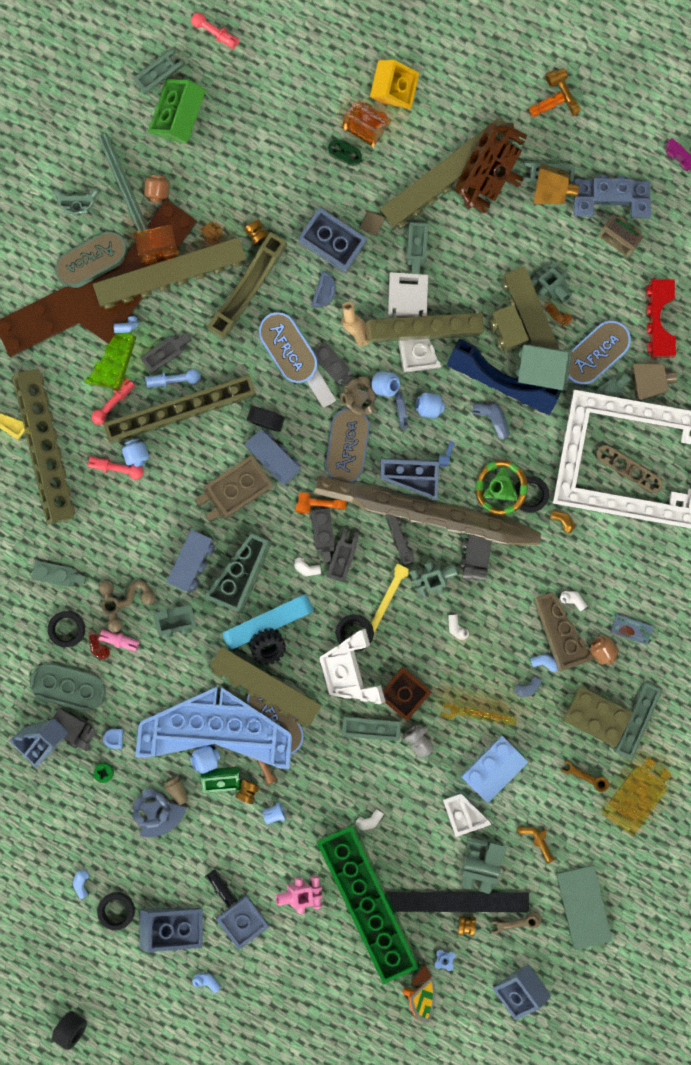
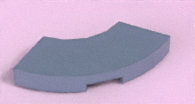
M169 802L168 806L171 810V816L168 822H163L159 824V827L153 828L142 826L140 836L156 837L169 832L181 821L187 806Z

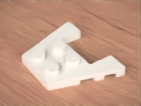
M366 629L358 631L319 659L329 695L349 699L356 698L365 702L372 701L376 704H382L385 702L381 685L364 688L354 653L356 649L370 646Z

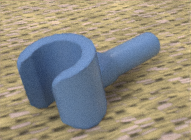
M450 441L445 456L439 455V466H448L455 442Z

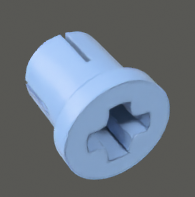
M281 802L262 810L267 825L279 820H286V814Z

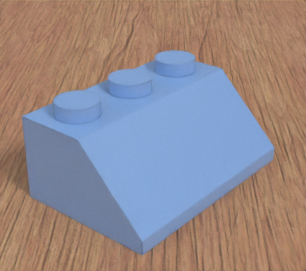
M500 735L461 777L489 803L528 761Z

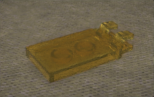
M443 703L442 707H449L451 712L449 714L441 712L440 714L441 717L450 720L459 715L516 726L517 718L458 707L450 703Z
M650 757L646 759L642 767L638 765L633 768L601 813L632 836L636 834L666 793L667 785L665 783L672 775L665 768L657 778L651 775L649 772L656 762Z

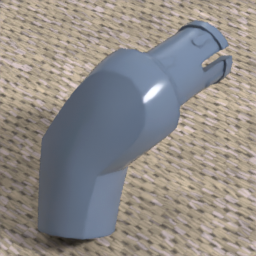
M474 402L472 414L489 416L498 439L507 438L510 435L509 428L500 405L495 402L491 403V405Z

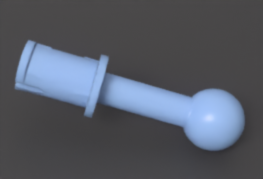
M190 369L186 374L165 376L163 372L160 375L145 376L146 388L159 386L166 388L168 383L184 381L196 384L200 381L201 374L196 369Z

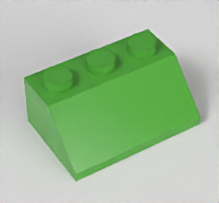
M166 79L148 132L175 142L188 143L206 89L190 80Z

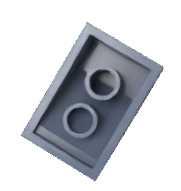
M202 908L140 909V949L146 952L202 948Z

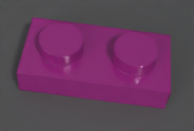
M671 138L664 147L666 153L671 158H676L680 162L679 165L682 169L691 172V155Z

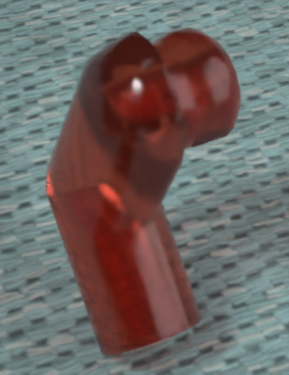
M98 634L90 635L91 653L99 659H107L110 656L109 649L99 644Z

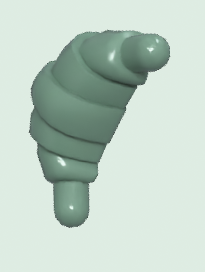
M55 188L53 193L65 213L80 216L90 211L99 194V189L93 188L86 195H67L62 193L59 188Z

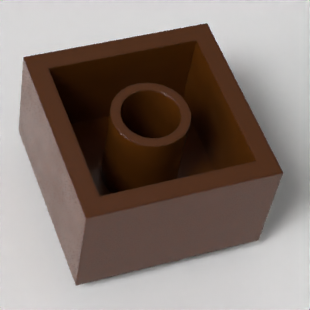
M401 667L382 689L385 703L406 721L411 718L432 693L404 667Z

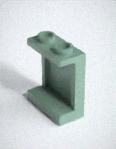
M530 342L521 346L519 352L521 365H518L516 373L519 377V383L558 390L567 388L572 349L565 348L559 350L531 345L532 343Z

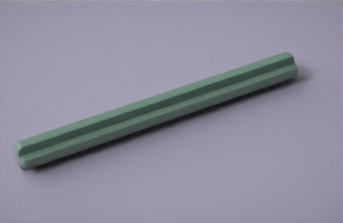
M107 133L100 135L98 139L138 232L142 238L150 235L149 228Z

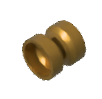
M260 219L253 221L244 228L245 233L250 235L254 246L265 241L269 235L268 231L263 229Z
M243 779L241 789L235 797L253 805L254 795L259 791L260 786Z

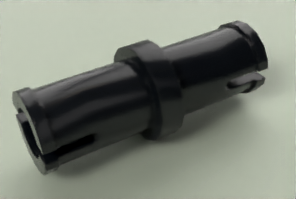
M216 869L205 876L214 887V892L219 894L227 905V908L238 901L227 887V882L224 883Z

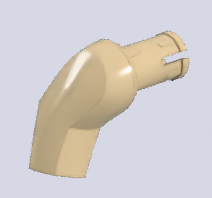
M352 302L344 303L342 305L344 316L341 319L344 329L354 336L358 346L369 345L370 343H367L365 321L355 315Z

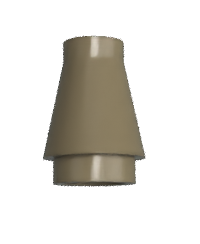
M177 775L170 777L164 782L165 789L177 801L178 805H182L189 800L182 779Z

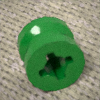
M108 763L99 764L94 769V778L100 783L110 781L114 776L113 767Z

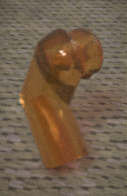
M553 303L546 307L551 317L562 326H569V323L573 321L570 314L566 313L563 316Z

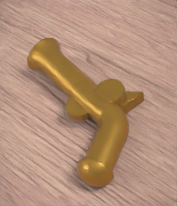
M519 825L517 833L519 835L529 834L534 836L533 844L534 846H539L546 859V864L556 860L544 841L547 829L540 832L535 827Z

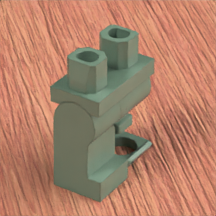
M468 837L469 855L464 856L460 873L463 876L462 887L473 889L475 880L481 881L479 891L490 894L493 885H497L502 860L507 847ZM486 846L483 860L479 858V850Z

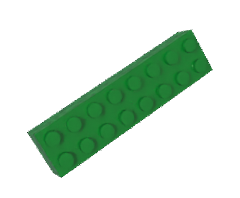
M352 823L320 838L317 841L319 849L382 983L386 984L419 969L420 962L355 824Z

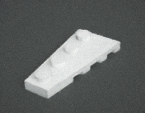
M393 309L394 316L396 318V309ZM429 339L398 341L403 373L441 368V364L435 355L434 347Z

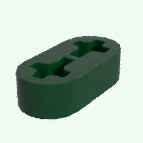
M333 140L328 145V153L331 157L350 166L360 164L362 153L359 149L341 140ZM340 145V150L344 151V153L340 151L333 153V148L331 147ZM346 153L350 155L357 153V158L359 159L350 161V156L346 155Z

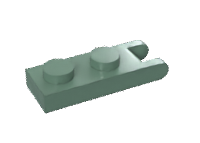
M174 48L133 78L144 95L185 65L183 60L176 64L171 58L176 53Z
M524 161L523 165L531 167L530 176H523V181L537 182L540 166L545 164L569 173V183L573 184L575 164Z

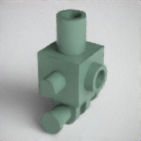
M552 260L550 264L542 267L543 270L541 272H535L536 275L530 279L534 287L540 282L542 288L538 293L541 297L548 293L554 300L559 297L563 302H568L572 297L565 281L569 274L566 270L559 274L555 270V268H558V265Z
M432 561L424 563L426 568L422 569L421 575L418 574L417 567L411 568L408 571L411 574V582L415 584L414 589L418 591L420 599L428 597V592L435 590L437 594L444 593L443 587L447 586V580L459 575L455 564L443 568L441 563L433 565Z

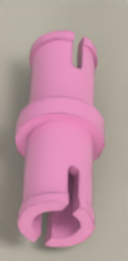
M105 629L101 631L100 641L114 644L117 648L123 647L133 650L134 652L139 647L137 645H139L140 640L126 637L123 633L117 634Z

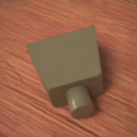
M633 364L631 366L636 401L640 402L668 392L667 384L677 383V373H666L663 364Z

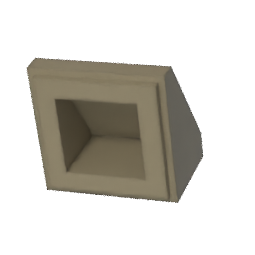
M367 212L360 229L377 237L385 217Z

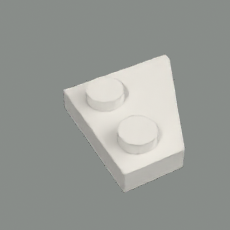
M461 793L443 799L455 837L491 825L490 821Z

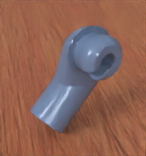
M534 676L529 685L522 686L517 684L514 687V692L519 697L532 696L542 681Z

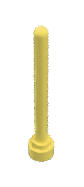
M398 563L394 568L395 577L371 622L374 633L401 580L409 574V569Z

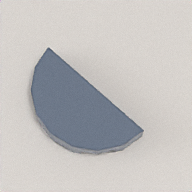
M322 271L311 307H324L335 296V282L331 275L325 271Z
M397 392L395 398L400 429L403 430L408 428L406 406L403 393Z

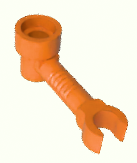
M300 492L295 512L310 514L311 506L346 510L347 501L310 498L309 493Z

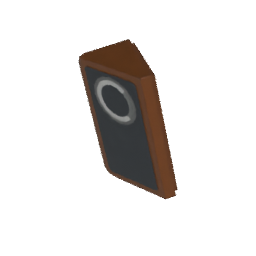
M425 960L411 976L412 985H417L431 978Z

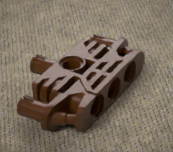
M490 123L479 139L455 187L457 194H462L464 205L467 209L473 207L482 213H486L488 210L482 206L490 208V202L479 198V193L495 201L506 181L515 187L521 185L516 179L523 182V176L511 171L522 150L507 141L511 139L522 145L525 141L519 139V137L526 140L527 134L515 129L513 123L496 126L495 123ZM500 167V171L496 174L497 168Z

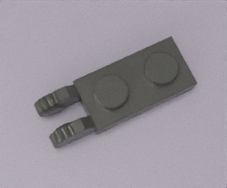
M348 527L344 528L341 539L338 541L326 576L345 583L360 531L356 530L353 535L352 544L345 543V538L349 532Z

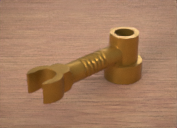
M565 68L545 73V79L549 87L552 88L559 85L568 103L571 115L579 114L581 108L576 100H574L565 82V79L568 78Z
M564 761L570 765V769L568 771L560 769L563 773H570L594 785L595 790L598 792L608 790L609 781L605 777L596 778L572 766L569 761ZM599 781H604L605 786L603 788L598 787Z

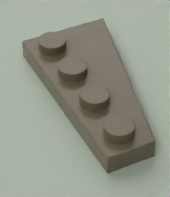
M552 592L534 598L558 671L595 660L586 649L583 639H580L576 633L573 623H570L566 617V612L555 594Z

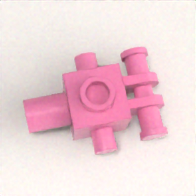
M320 876L310 877L312 885L303 882L301 877L295 878V884L287 885V892L275 895L276 904L278 906L289 904L294 909H297V913H305V907L312 906L314 909L322 908L321 899L323 895L320 893L322 890V885L319 884Z

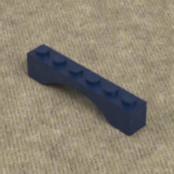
M460 338L447 363V366L453 370L478 380L488 387L494 388L506 396H510L549 416L562 390L519 383L518 379L505 375L495 369L481 355L476 346Z

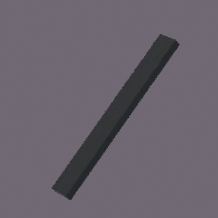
M387 892L396 912L529 913V892H491L490 894L484 892Z

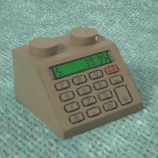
M613 214L598 234V237L629 258L644 236L637 227H630L626 224L627 221L623 217Z

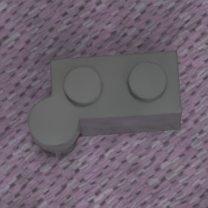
M471 534L468 535V538H464L463 549H466L465 557H461L460 568H463V580L470 581L475 579L486 582L492 541Z
M58 708L53 719L63 724L68 734L64 739L68 740L67 744L77 749L79 747L84 751H88L91 746L90 742L97 729L66 710Z

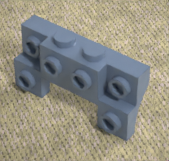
M604 175L597 176L594 180L574 179L573 184L580 185L578 197L573 196L574 217H593L594 205L630 206L631 204L632 219L651 218L650 181H632V179H627L626 176H617L616 179H609L608 176Z

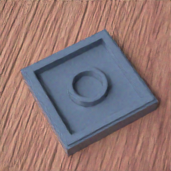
M247 895L216 918L238 950L270 927Z

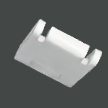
M390 272L388 317H392L393 309H396V318L419 317V311H422V317L427 316L428 275ZM399 281H413L417 282V285L399 284Z

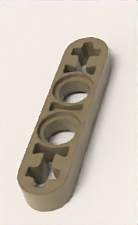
M603 445L597 449L596 457L600 462L650 493H657L662 489V480L658 476L612 447ZM606 449H608V454L612 457L614 456V453L617 455V457L613 460L612 465L609 464V461H611V459H609L608 457H605L604 459L601 458V450L605 451ZM618 459L626 461V467L623 470L616 467ZM634 469L642 471L641 479L636 480L632 477ZM648 474L650 476L647 478L648 480H657L658 488L650 489L651 485L645 482L643 485L641 482Z

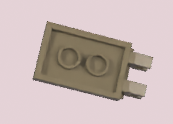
M251 455L205 485L203 490L205 493L197 497L195 502L199 507L209 500L212 502L215 509L206 514L208 521L212 522L219 516L222 519L231 516L274 486L254 456Z

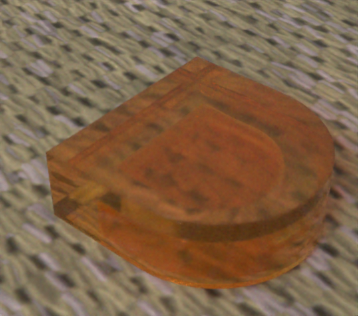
M214 222L208 223L200 229L210 246L219 241L223 235L221 226Z

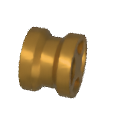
M460 915L458 935L468 934L474 937L476 917L465 918Z

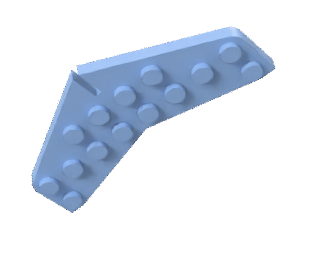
M215 687L143 720L138 727L135 756L137 758H150L216 744L280 769H290L292 735L222 687L219 705H217L218 687Z

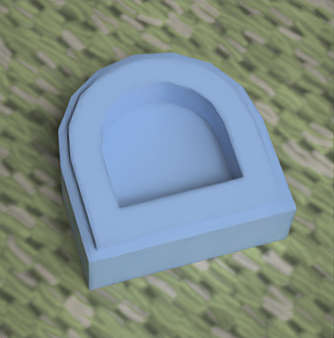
M110 729L106 731L103 736L104 744L109 748L122 749L123 729Z

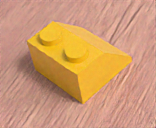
M378 60L370 97L383 104L411 109L419 72L396 60Z

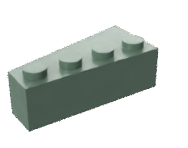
M250 534L236 553V556L229 562L224 572L203 598L243 614L272 542Z

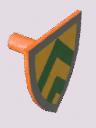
M433 975L416 990L407 987L403 989V994L409 996L410 1007L415 1017L429 1023L435 1002Z

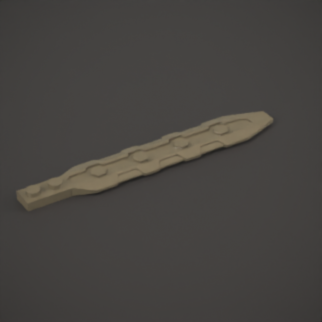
M318 476L315 494L352 502L367 511L383 515L389 514L420 524L426 523L457 533L463 532L502 544L540 545V532L508 517L469 510L463 506L449 505L418 495L412 496L377 485H355Z

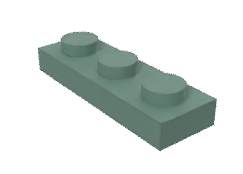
M343 717L342 736L399 741L401 721Z

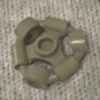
M358 377L356 380L352 379L344 387L345 391L340 395V401L343 406L349 408L350 412L359 416L362 414L367 416L376 409L374 406L376 395L370 385V379ZM358 386L362 388H367V390L362 391L358 388ZM368 400L369 403L362 408L364 401Z

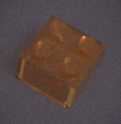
M172 224L134 232L138 255L142 262L152 264L157 262V259L164 258V260L175 258V255H179Z

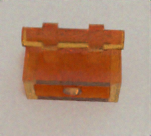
M359 100L358 103L354 102L346 112L341 128L374 147L383 136L385 127L389 126L392 120L386 117V114L382 111L378 112L373 109L369 103L365 104Z

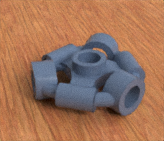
M155 789L144 790L143 794L136 798L132 807L134 809L132 817L139 826H146L147 828L159 827V824L167 823L171 816V810L168 806L169 802L163 794L157 793ZM156 798L155 802L145 803L144 799L150 800ZM160 808H163V810H162V812H161V814H160V817H159V819H158V818L156 817V816H157V813H158V811H159ZM139 811L146 813L148 817L146 821L140 816Z

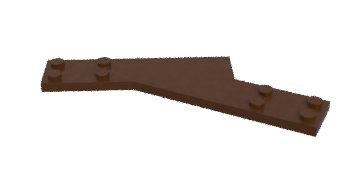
M166 199L147 225L150 235L144 238L138 237L120 266L81 287L72 288L71 286H66L1 318L0 338L9 356L13 357L77 324L82 325L110 345L118 334L114 333V323H126L128 317L131 316L143 298L139 295L133 297L134 301L124 304L123 301L115 303V307L109 309L100 308L93 284L171 259L194 228L197 220Z

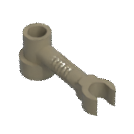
M530 912L525 919L505 922L493 920L490 924H497L498 930H494L491 933L497 934L505 929L525 926L537 928L542 922V917L538 912ZM530 919H534L536 923L532 924Z

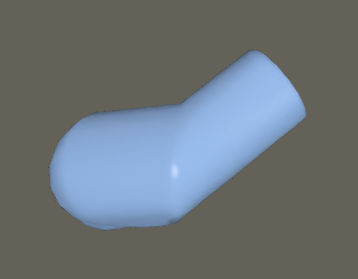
M129 316L127 319L128 323H114V333L131 332L139 325L137 317Z
M549 654L530 658L533 668L544 665L551 672L558 670L554 657Z
M87 870L78 871L73 880V887L79 899L88 896L84 887L85 880L89 878Z
M199 973L192 980L195 987L208 985L214 993L221 988V985L209 973Z

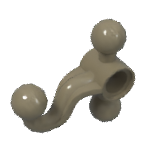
M104 580L99 584V591L105 598L102 603V610L109 615L110 620L107 627L111 632L117 633L122 629L123 623L117 618L116 613L119 608L126 607L133 602L137 588H141L143 591L141 594L142 603L151 605L155 602L156 595L150 590L147 583L141 580L132 582L128 587L126 598L119 601L112 598L114 586L111 581ZM109 601H113L116 604V609L112 612H108L105 609V605Z

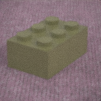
M578 686L562 721L613 747H617L633 712Z

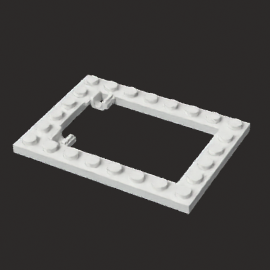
M573 390L552 503L691 528V489H688L687 494L671 492L668 505L576 488L589 413L683 429L681 443L691 444V436H689L691 431V411ZM677 500L683 501L682 507L676 506Z

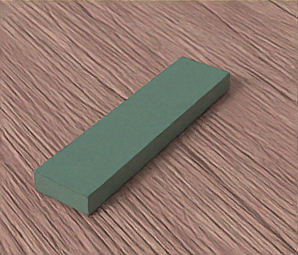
M644 681L631 711L633 714L614 750L615 753L633 760L663 689Z

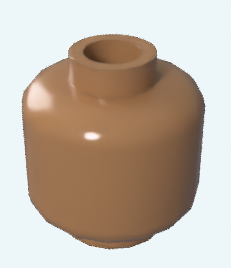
M150 174V177L145 179L144 195L150 198V202L161 203L162 199H166L169 196V180L165 179L164 175Z
M597 637L592 641L590 648L592 656L599 664L610 665L617 660L616 656L619 650L610 637Z

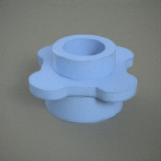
M438 950L436 953L437 961L434 964L435 967L451 971L455 954Z

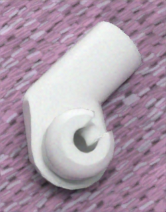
M303 558L295 559L294 567L303 576L321 574L320 565L309 566L304 562Z
M564 591L561 593L560 601L562 603H574L579 611L587 607V604L578 592Z
M448 615L449 632L459 640L467 639L469 631L458 625V615Z
M376 809L370 818L364 819L359 817L356 820V826L363 831L373 829L384 814Z

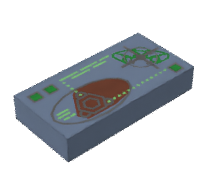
M616 614L610 633L647 645L653 626Z

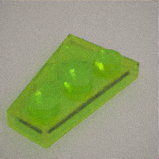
M116 333L105 349L104 356L100 362L95 364L93 367L95 370L90 377L86 378L84 383L120 391L137 337L127 333Z

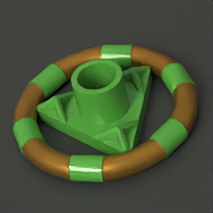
M508 460L493 461L487 464L478 475L475 488L476 496L480 505L489 513L498 516L509 515L518 510L526 499L528 491L526 476L523 470L514 462ZM502 467L483 495L486 475L490 471ZM507 468L516 473L520 480L519 497ZM485 498L513 500L516 502L506 508L499 509L493 507Z

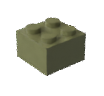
M514 304L492 313L488 324L492 333L495 332L497 335L496 344L499 350L503 349L505 354L528 342V336Z

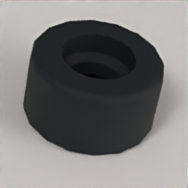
M73 1011L66 1013L55 1027L52 1041L65 1050H70L83 1035L87 1021Z

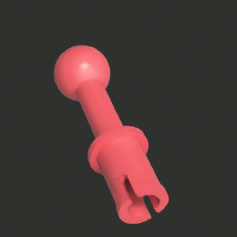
M197 12L192 15L191 23L194 27H203L217 36V42L226 44L232 50L235 49V46H238L240 39L228 33L226 28L218 29L206 21V17L202 13Z
M126 378L116 391L113 390L115 395L101 410H95L92 413V421L97 425L105 423L109 411L120 399L125 401L124 398L135 385Z
M93 456L89 458L88 468L104 470V473H107L108 470L129 474L132 479H140L144 474L142 466L136 467L132 465L130 467L110 462V458L102 459Z

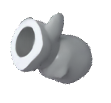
M414 725L406 731L404 740L411 743V748L418 757H427L433 751L432 742L424 736L428 728H420L418 725Z

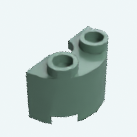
M191 605L154 613L158 635H161L162 639L173 637L174 632L180 631L181 635L191 633V628L196 627Z

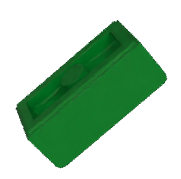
M239 767L216 768L201 774L202 793L240 790Z

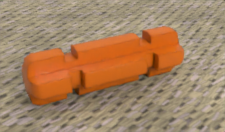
M559 92L554 97L551 96L539 102L538 105L531 106L529 112L532 117L540 115V112L544 113L556 107V104L564 103L565 98Z

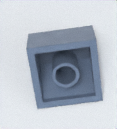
M529 964L516 970L492 988L515 1020L539 1010L551 997Z

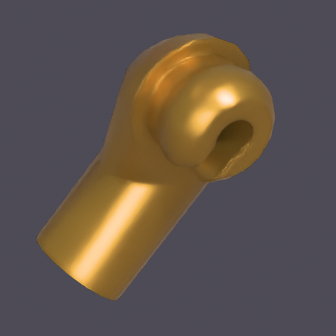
M552 510L550 519L561 521L564 526L563 531L565 533H572L575 528V522L570 515Z

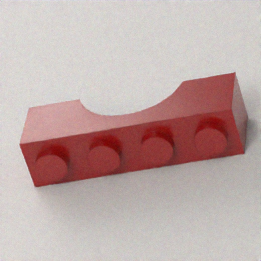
M675 279L651 280L649 285H646V296H649L646 314L650 315V323H647V334H650V342H647V353H650V358H674L676 356V336L669 334L663 328L660 314L664 305L675 299Z

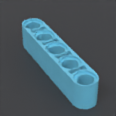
M304 594L221 634L229 651L250 642L253 635L259 634L258 631L260 630L262 632L266 628L268 630L270 628L276 630L315 610L308 595Z

